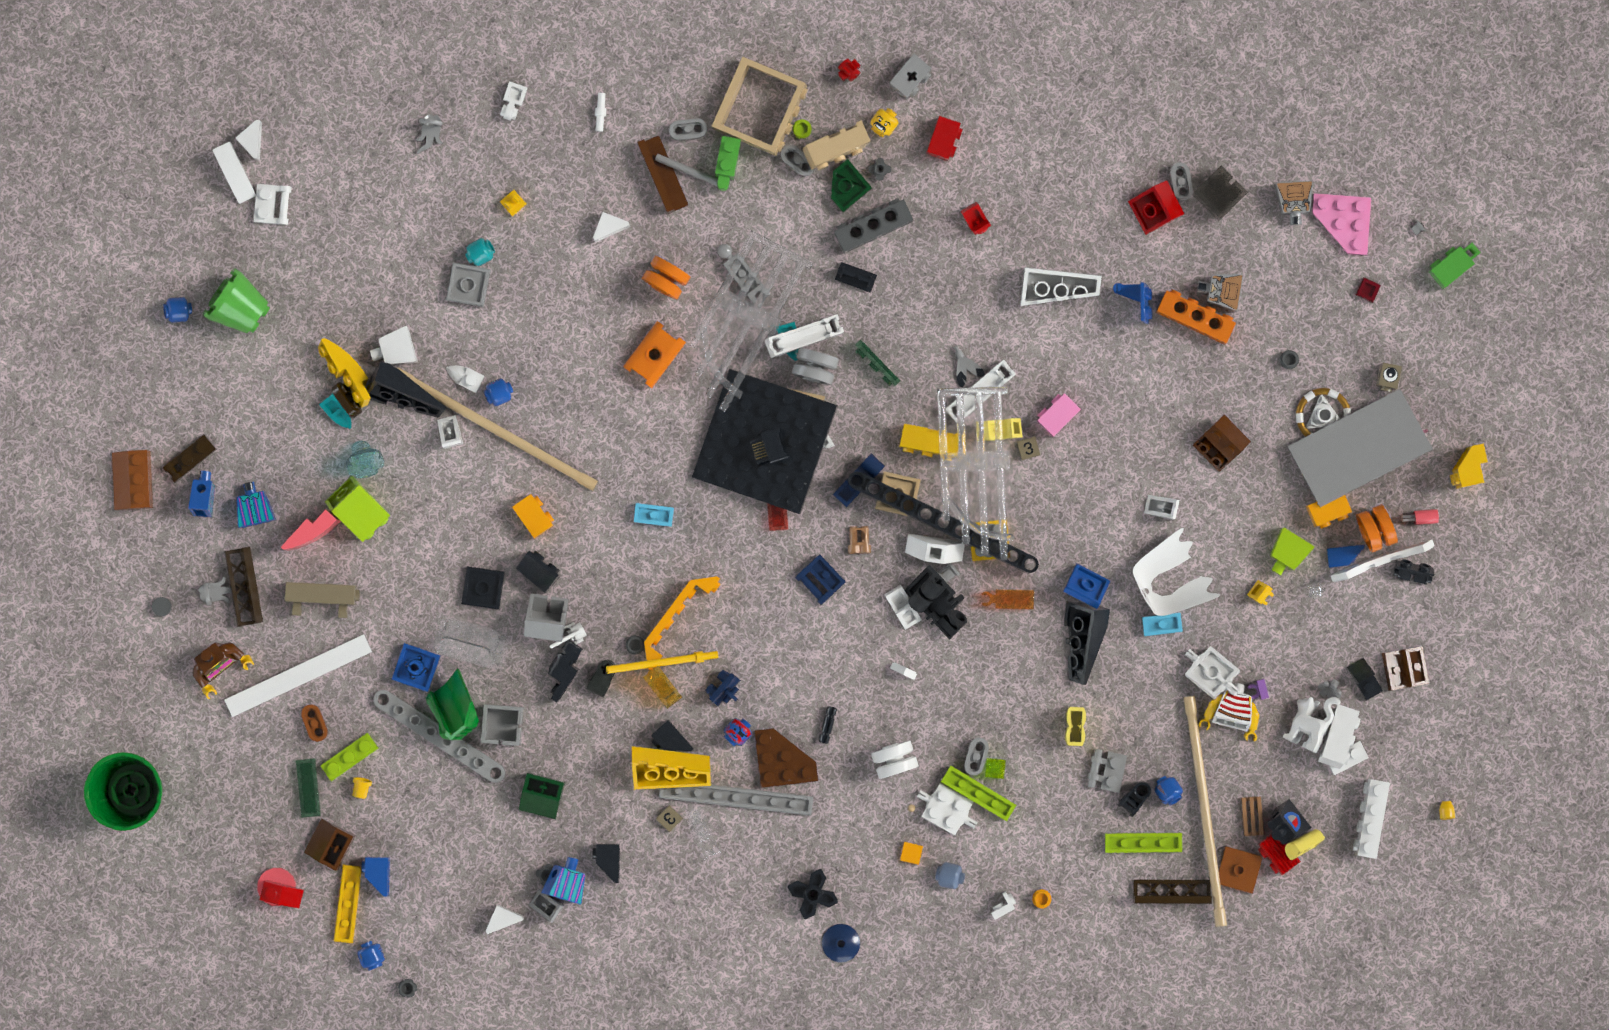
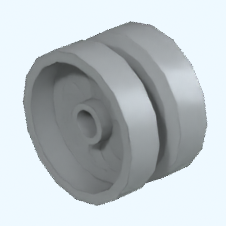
M799 348L796 358L801 362L807 363V365L794 364L792 375L809 382L832 385L834 375L824 370V368L836 369L839 359L817 351Z

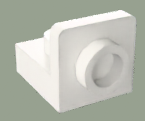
M1006 892L1002 893L1007 904L1004 905L1001 902L992 907L994 911L991 914L994 920L1015 909L1013 905L1016 902L1011 893L1008 895Z

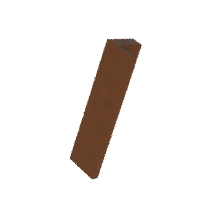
M656 136L646 141L644 139L638 141V146L667 214L688 206L674 169L655 161L657 154L668 158L660 137Z

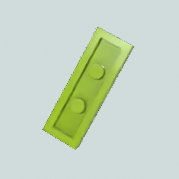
M366 733L323 763L321 768L332 782L375 752L379 747L370 734Z

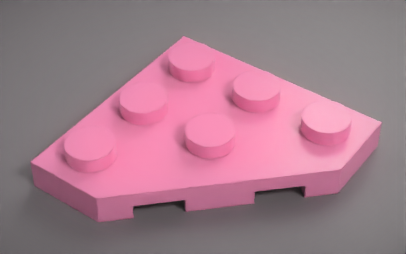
M1314 193L1312 214L1322 223L1347 254L1367 255L1371 198Z

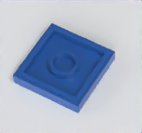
M1076 563L1063 592L1098 609L1110 580Z

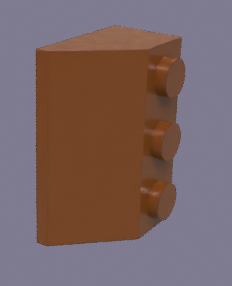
M132 450L112 453L114 510L153 508L151 451Z

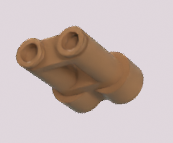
M857 526L849 527L850 545L848 546V554L871 553L869 526H861V528H857ZM857 531H861V542H857Z

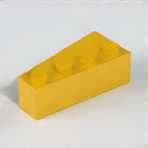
M632 746L634 790L711 786L710 756Z

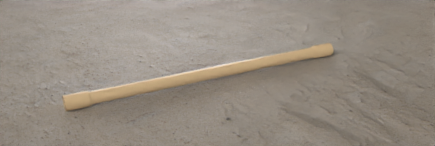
M398 367L400 371L444 406L571 477L591 491L594 490L598 483L594 478L579 472Z
M1195 696L1184 697V704L1188 719L1214 904L1215 926H1227L1197 721Z

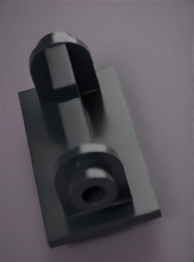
M841 262L835 280L871 293L877 275Z
M1402 559L1401 561L1396 560L1393 576H1396L1397 579L1410 581L1411 575H1415L1414 582L1427 585V583H1432V578L1435 574L1434 568L1428 564L1421 563L1418 565L1413 564L1409 560Z

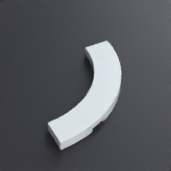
M1433 540L1405 546L1356 563L1331 575L1332 581L1347 580L1365 572L1371 567H1377L1389 563L1391 560L1426 552L1433 548Z

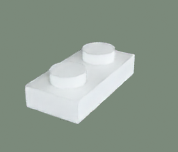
M1361 741L1354 743L1352 747L1349 746L1348 753H1350V758L1347 765L1344 764L1340 769L1329 766L1333 775L1369 758Z

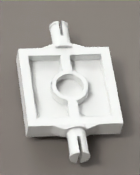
M1210 646L1205 653L1199 656L1191 649L1186 652L1185 656L1191 659L1193 664L1185 673V676L1215 700L1226 689L1234 696L1239 693L1240 689L1235 687L1232 681L1240 673V670Z
M941 783L931 796L922 790L917 795L918 798L927 802L926 809L921 817L954 836L963 824L974 829L978 823L968 817L973 801Z

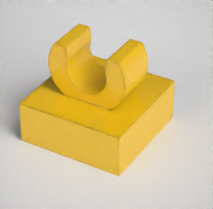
M515 190L500 201L512 217L527 205Z
M1257 580L1247 596L1259 604L1267 605L1268 603L1265 599L1268 595L1273 597L1274 594L1271 592L1272 588Z

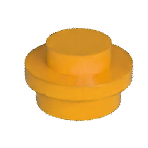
M1044 889L1037 890L1032 896V902L1037 908L1044 909L1050 905L1051 895Z

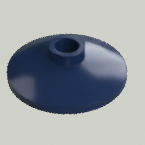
M836 924L824 933L822 948L829 959L835 962H847L857 955L860 948V938L856 930L851 926ZM839 940H843L845 942V945L843 947H839L837 945V942Z

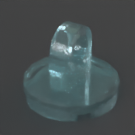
M357 441L352 445V455L346 460V468L349 475H356V478H368L377 474L380 467L381 469L384 467L385 461L382 453L377 449L371 448L368 442Z

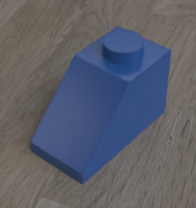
M365 857V861H362L361 871L365 872V878L384 897H388L390 857Z

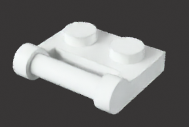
M257 184L254 222L288 225V200L292 187ZM276 192H282L279 218H274Z

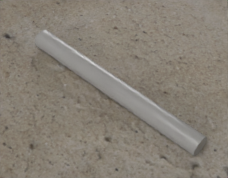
M657 154L655 161L717 186L718 178L660 154Z

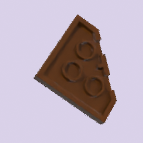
M774 728L754 731L761 788L818 781L816 761Z

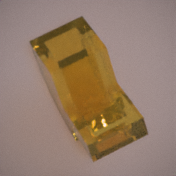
M659 666L651 669L643 677L667 709L682 698Z

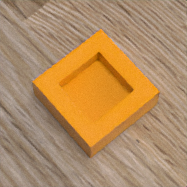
M904 841L900 861L919 865L923 846Z

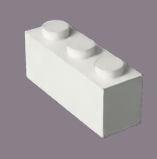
M1337 705L1334 708L1333 721L1329 725L1318 762L1338 769L1344 764L1347 765L1350 758L1348 749L1349 746H1353L1355 741L1354 729H1358L1361 720L1358 718L1360 711L1342 705Z

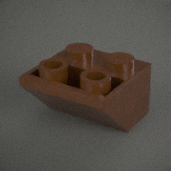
M1224 414L1193 446L1220 472L1251 441Z
M321 818L304 853L319 863L337 871L356 835Z

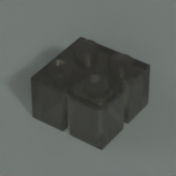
M1222 165L1192 194L1218 222L1248 193L1237 181L1232 185L1229 183L1233 176Z

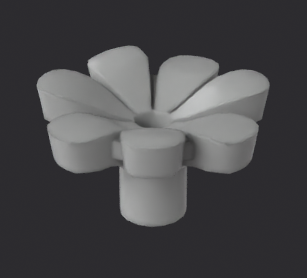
M1335 679L1331 683L1324 681L1318 685V688L1321 689L1319 693L1322 696L1327 695L1328 698L1337 697L1340 700L1342 694L1337 689L1339 682Z

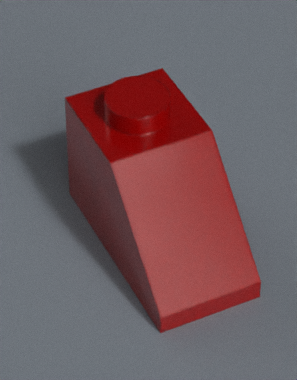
M266 880L263 883L259 900L287 907L300 908L304 889Z

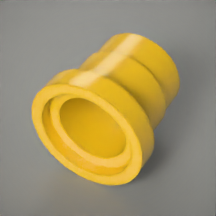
M354 777L352 781L354 783L352 796L365 799L372 781L366 778Z

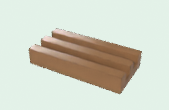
M1261 796L1241 798L1244 836L1264 835ZM1246 801H1249L1252 832H1248ZM1254 801H1257L1259 831H1256Z

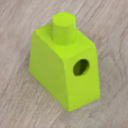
M1281 528L1270 554V557L1276 560L1271 570L1280 576L1286 567L1292 571L1295 570L1315 546L1288 529Z

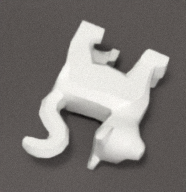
M1312 697L1309 699H1298V712L1293 718L1290 732L1284 734L1283 738L1298 744L1305 733L1309 735V739L1303 743L1302 747L1317 753L1322 744L1323 737L1328 733L1329 725L1333 721L1334 714L1331 705H1340L1341 701L1339 698L1330 697L1324 703L1326 718L1324 720L1311 717L1312 713L1319 706V701L1314 702Z

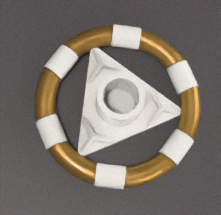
M1317 388L1302 397L1296 409V423L1305 437L1313 434L1308 429L1326 427L1340 420L1323 395H1328L1341 403L1344 417L1351 414L1350 405L1342 394L1331 388ZM1320 395L1305 426L1304 407L1307 402Z

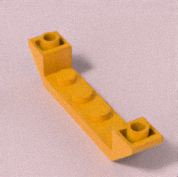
M719 577L695 579L688 582L644 641L647 660L661 659L663 657L651 646L653 644L656 646L663 637L660 635L664 628L668 630L674 622L672 620L673 616L676 613L679 615L685 608L683 604L687 598L691 599L697 592L695 589L696 585L708 594L711 591L715 593L721 585ZM653 667L648 669L650 671H652L653 669L658 670L659 667Z

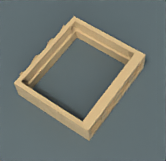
M742 57L712 124V128L777 156V153L781 152L782 148H784L785 142L783 140L785 135H789L791 132L793 117H797L799 114L800 101L806 98L807 85L802 81ZM750 67L797 87L772 145L724 126Z

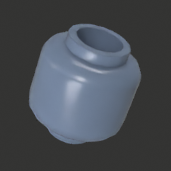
M945 862L942 866H938L935 879L941 887L956 889L959 884L964 883L965 873H962L960 865Z

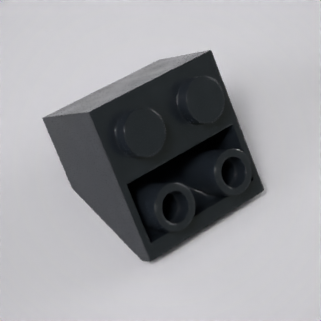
M529 550L516 569L540 590L547 593L561 577L558 574L560 570L552 563L547 565L543 561L545 557L536 550L534 552Z

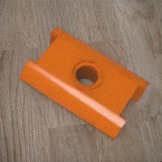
M658 321L623 366L627 371L631 372L633 369L647 380L645 384L650 388L654 387L686 344L680 337L676 340L662 330L664 325ZM656 349L660 352V357L657 360L650 359L649 353L651 350Z

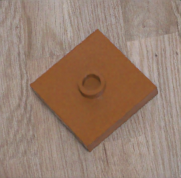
M1225 846L1219 866L1220 885L1253 894L1263 857Z

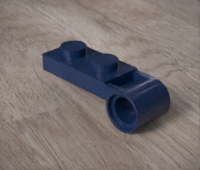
M871 453L855 471L875 478L885 465ZM854 475L851 478V482L853 485L858 486L862 483V479L860 476ZM847 478L832 495L847 508L860 492L848 485Z

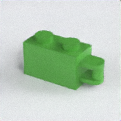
M722 136L715 177L718 178L717 186L720 191H726L729 188L730 180L734 181L741 139Z
M1473 242L1464 249L1461 246L1455 249L1453 246L1445 253L1446 258L1442 261L1437 259L1430 265L1432 269L1429 273L1439 286L1444 289L1475 264L1472 259L1481 252ZM1467 250L1473 254L1471 257L1466 253Z

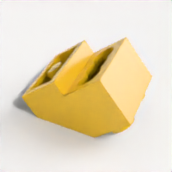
M1484 443L1467 447L1452 469L1450 480L1452 486L1455 485L1456 489L1484 483L1481 464L1488 462Z

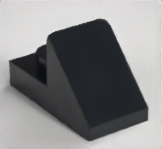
M1364 658L1347 667L1366 701L1383 691L1374 676V671Z

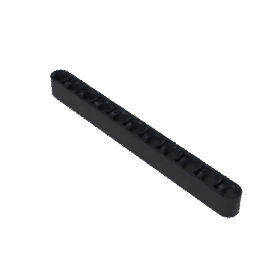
M855 471L848 477V485L852 489L1024 573H1033L1039 567V562L1034 556L862 472ZM854 475H858L862 479V483L858 486L853 485L851 482V478ZM869 485H878L879 492L871 494L868 489ZM888 492H893L896 495L895 502L891 503L886 500ZM909 500L913 503V510L906 511L904 509L903 503ZM928 509L931 512V517L923 519L920 514L921 510ZM944 517L948 520L946 528H941L938 525L939 518ZM957 526L965 528L964 536H958L955 533ZM975 534H979L983 538L980 545L975 544L972 540ZM991 543L999 544L1000 551L998 553L991 552ZM1009 551L1016 552V561L1008 560L1007 554ZM1027 559L1034 562L1035 566L1032 570L1025 568L1024 564Z

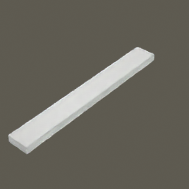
M363 634L225 699V703L231 716L234 717L371 653L372 650Z

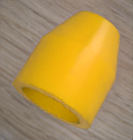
M1451 801L1441 802L1439 808L1440 820L1455 819V809Z

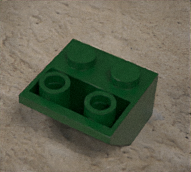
M528 772L518 810L556 820L566 782Z

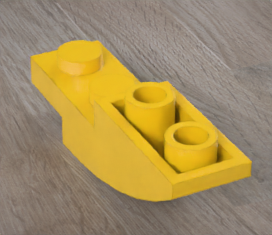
M326 338L321 339L318 351L320 356L326 359L330 373L334 374L336 379L343 376L345 385L350 387L354 401L359 403L361 408L367 406L371 397L365 388L368 377L363 369L341 347Z

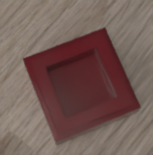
M1363 277L1355 295L1373 303L1381 285Z

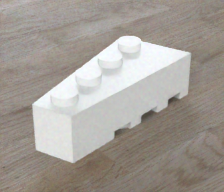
M1024 267L1020 306L1100 295L1102 276Z

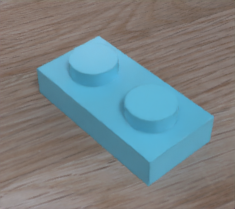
M636 503L634 522L672 527L674 508Z
M1181 613L1142 617L1144 636L1183 632Z

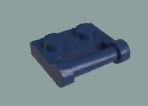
M820 554L795 577L798 582L801 581L818 599L817 602L820 605L846 583ZM811 572L828 591L823 595L806 574Z

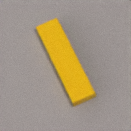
M345 864L342 866L334 933L335 942L353 944L362 874L361 866Z

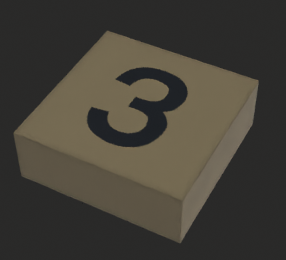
M1035 437L1017 442L1021 460L1040 455Z
M670 805L656 818L669 832L683 819Z

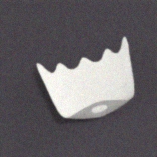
M1184 528L1179 529L1151 550L1133 568V575L1144 599L1154 614L1158 616L1170 615L1220 596L1217 593L1207 592V587L1213 579L1202 576L1181 586L1171 595L1160 596L1152 592L1151 583L1155 577L1192 558L1189 556L1188 551L1193 542L1179 541ZM1144 588H1147L1149 590L1148 594L1146 593Z

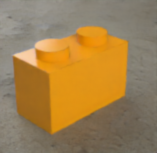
M530 494L512 508L533 538L536 539L554 526L552 524L554 519L548 511H543L541 508L543 503L537 495L533 497Z
M1345 495L1322 507L1317 502L1306 506L1314 527L1320 526V529L1330 526V521L1336 518L1338 522L1349 518L1348 513L1352 512Z

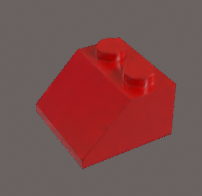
M1168 181L1157 184L1128 201L1145 235L1185 214Z

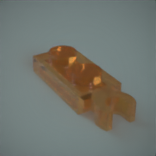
M996 589L995 595H992L990 592L982 593V595L989 596V602L982 603L983 606L995 603V609H1034V590Z

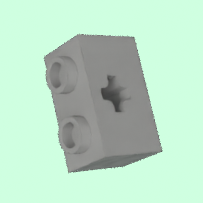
M913 54L889 82V86L906 100L909 96L913 98L919 91V88H917L921 82L925 84L931 77L930 71L932 68L917 55ZM908 74H909L910 76H912L913 74H915V75H916V76H915V80H916V81L911 80V81L909 82V81H908Z

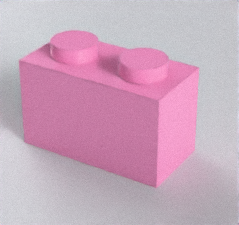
M1065 393L1062 396L1058 394L1051 401L1053 405L1048 410L1044 408L1037 415L1039 417L1037 422L1052 437L1081 410Z

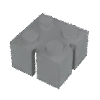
M530 594L524 636L562 642L569 599L551 597L550 613H547L548 596Z
M484 704L481 743L500 744V740H503V745L520 746L522 728L518 727L519 724H523L524 707Z

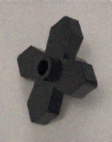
M821 868L811 873L809 885L798 880L788 885V889L793 897L804 898L800 912L805 920L815 915L817 903L828 908L838 903V899L833 891L822 889L826 876ZM815 890L817 892L816 897H810L809 892Z

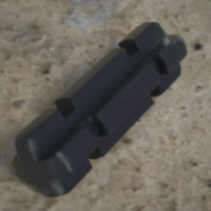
M828 706L825 714L827 715L824 717L821 729L822 734L819 737L820 743H829V734L832 732L835 720L833 718L837 712L835 707Z

